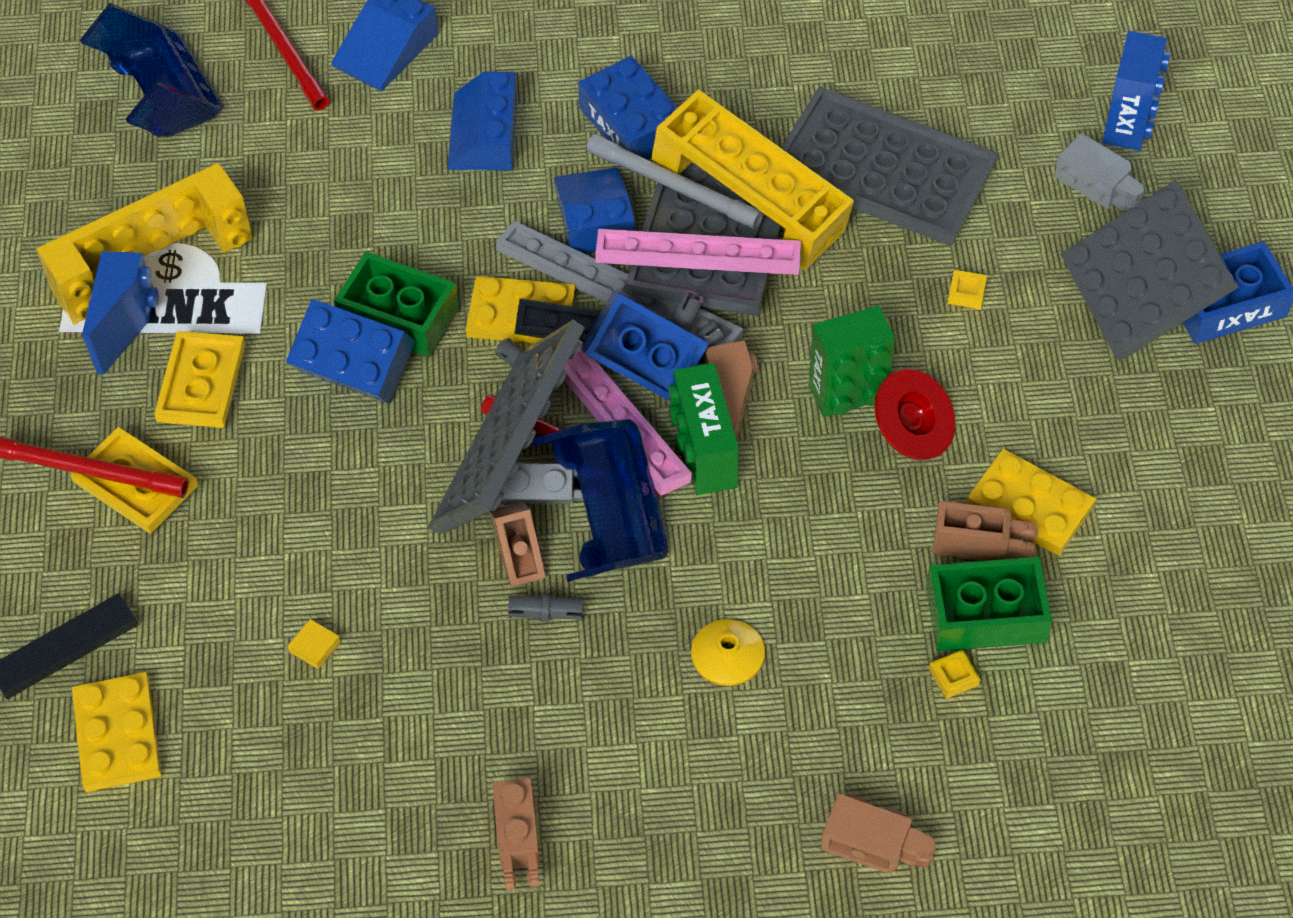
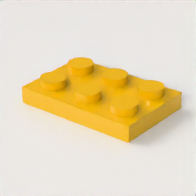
M476 276L465 329L466 337L501 341L505 338H510L513 342L536 343L543 338L514 334L519 298L574 307L576 285Z
M177 331L154 412L156 422L225 428L246 346L244 336Z
M117 427L88 458L152 472L160 471L187 477L189 479V487L184 498L160 494L150 489L78 473H70L71 479L75 484L149 534L199 486L196 477L120 427Z
M1002 449L967 497L966 504L1003 508L1011 513V520L1036 524L1038 536L1030 539V541L1060 556L1094 508L1096 498L1015 454Z
M143 672L72 687L82 786L85 792L162 777L147 673Z

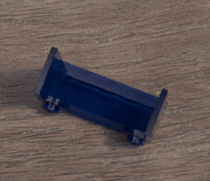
M109 3L80 39L82 44L106 53L113 70L121 75L128 74L133 76L145 96L126 117L128 124L148 130L157 137H170L216 118L224 108L222 101L184 39L167 26Z
M624 419L580 424L532 440L534 446L554 444V457L556 461L566 470H576L593 539L585 541L580 552V562L585 570L567 574V582L662 560L667 556L668 542L641 433L634 421Z

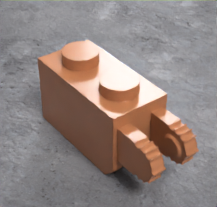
M939 501L932 554L984 561L1005 560L1006 557L1017 559L1031 558L1036 555L1037 548L1031 542H1024L1022 539H1034L1038 536V529L1036 524L1011 520V513L1003 508Z
M531 778L492 782L501 870L504 869L506 890L515 889L516 876L513 868L527 866V878L530 887H539L537 865H540Z
M839 793L824 828L821 850L885 873L897 870L900 862L911 866L916 865L918 868L922 867V869L924 867L928 868L934 860L933 852L936 851L933 836L925 835L924 832L911 828L912 819L907 818L902 812L892 808L882 809L869 804L859 796H845Z

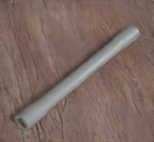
M593 134L587 143L588 152L611 163H617L703 203L754 230L762 222L764 213L757 208L740 200H733L634 154L600 135Z

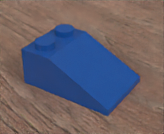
M368 0L332 60V66L382 92L438 35L435 7L421 0Z
M617 167L554 177L555 189L569 247L584 254L596 252L598 229L635 231V221L629 196Z
M101 252L82 332L97 374L106 373L150 321L152 307H157L158 289L153 287L151 268L146 266L142 253Z
M613 290L580 350L592 359L670 401L668 385L673 384V370L697 366L709 343L620 292Z

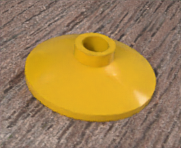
M722 619L707 624L696 634L691 646V658L697 672L709 682L722 686H735L751 680L760 671L765 659V647L761 636L750 625L738 620ZM732 644L734 645V647L731 649H725L722 647V645Z

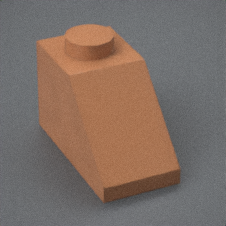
M522 501L499 507L493 512L489 511L497 546L510 586L515 587L546 578L531 512L525 502Z

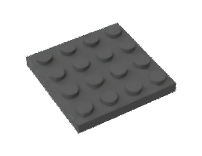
M1176 180L1061 253L1066 266L1114 356L1119 361L1239 288L1186 194Z

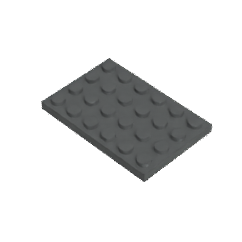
M820 86L781 148L854 200L853 209L952 246L998 157L996 152Z
M691 163L680 174L733 200H740L753 206L695 163ZM657 182L642 231L779 239L782 226L764 214L761 224L754 230L729 218L720 211ZM631 265L625 284V293L680 302L683 292L691 290L698 293L695 300L699 296L703 297L704 303L701 305L702 307L759 316L770 273Z
M572 320L519 353L430 521L428 529L439 534L451 529L455 530L459 525L467 524L470 520L476 517L480 518L488 511L493 512L498 507L504 496V493L500 490L505 481L510 480L519 468L520 462L517 458L521 450H525L535 437L536 431L533 430L537 419L543 418L551 406L552 401L548 398L553 388L557 389L566 377L567 371L564 367L568 359H573L582 346V341L579 338L585 328L584 326Z

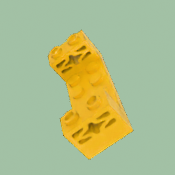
M699 89L657 126L651 157L654 162L678 174H681L691 163H695L785 228L783 240L801 241L800 268L804 271L845 232L854 204L852 198Z
M216 163L36 248L51 291L72 324L75 325L86 319L102 251L142 253L144 257L156 250L164 249L171 243L193 235L203 228L208 230L223 253L240 247L253 238L243 196L221 165Z

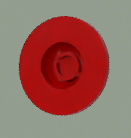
M914 369L898 370L881 382L875 396V416L879 429L890 446L901 455L919 461L933 459L945 452L954 437L955 414L951 401L941 385L926 373Z

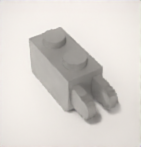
M1083 133L1058 156L1055 177L1063 184L1071 186L1087 196L1091 201L1102 205L1106 209L1115 205L1126 212L1142 202L1141 198H1143L1145 191L1144 185L1138 183V180L1130 176L1132 170L1130 161Z
M520 464L514 476L510 480H506L500 490L504 493L501 501L503 504H514L522 501L525 504H574V500L602 499V491L596 489L574 490V478L597 479L602 477V469L574 468L573 464Z

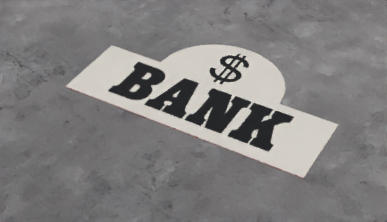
M171 243L164 249L156 250L144 256L146 266L151 268L153 287H157L159 298L157 307H152L150 321L140 333H176L177 331L209 334H260L267 283H221L220 272L213 258L203 250L187 244ZM63 310L59 333H82L85 320L73 325Z

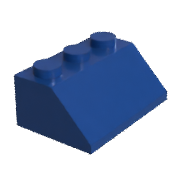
M482 72L454 93L448 170L513 169L517 112L515 72Z

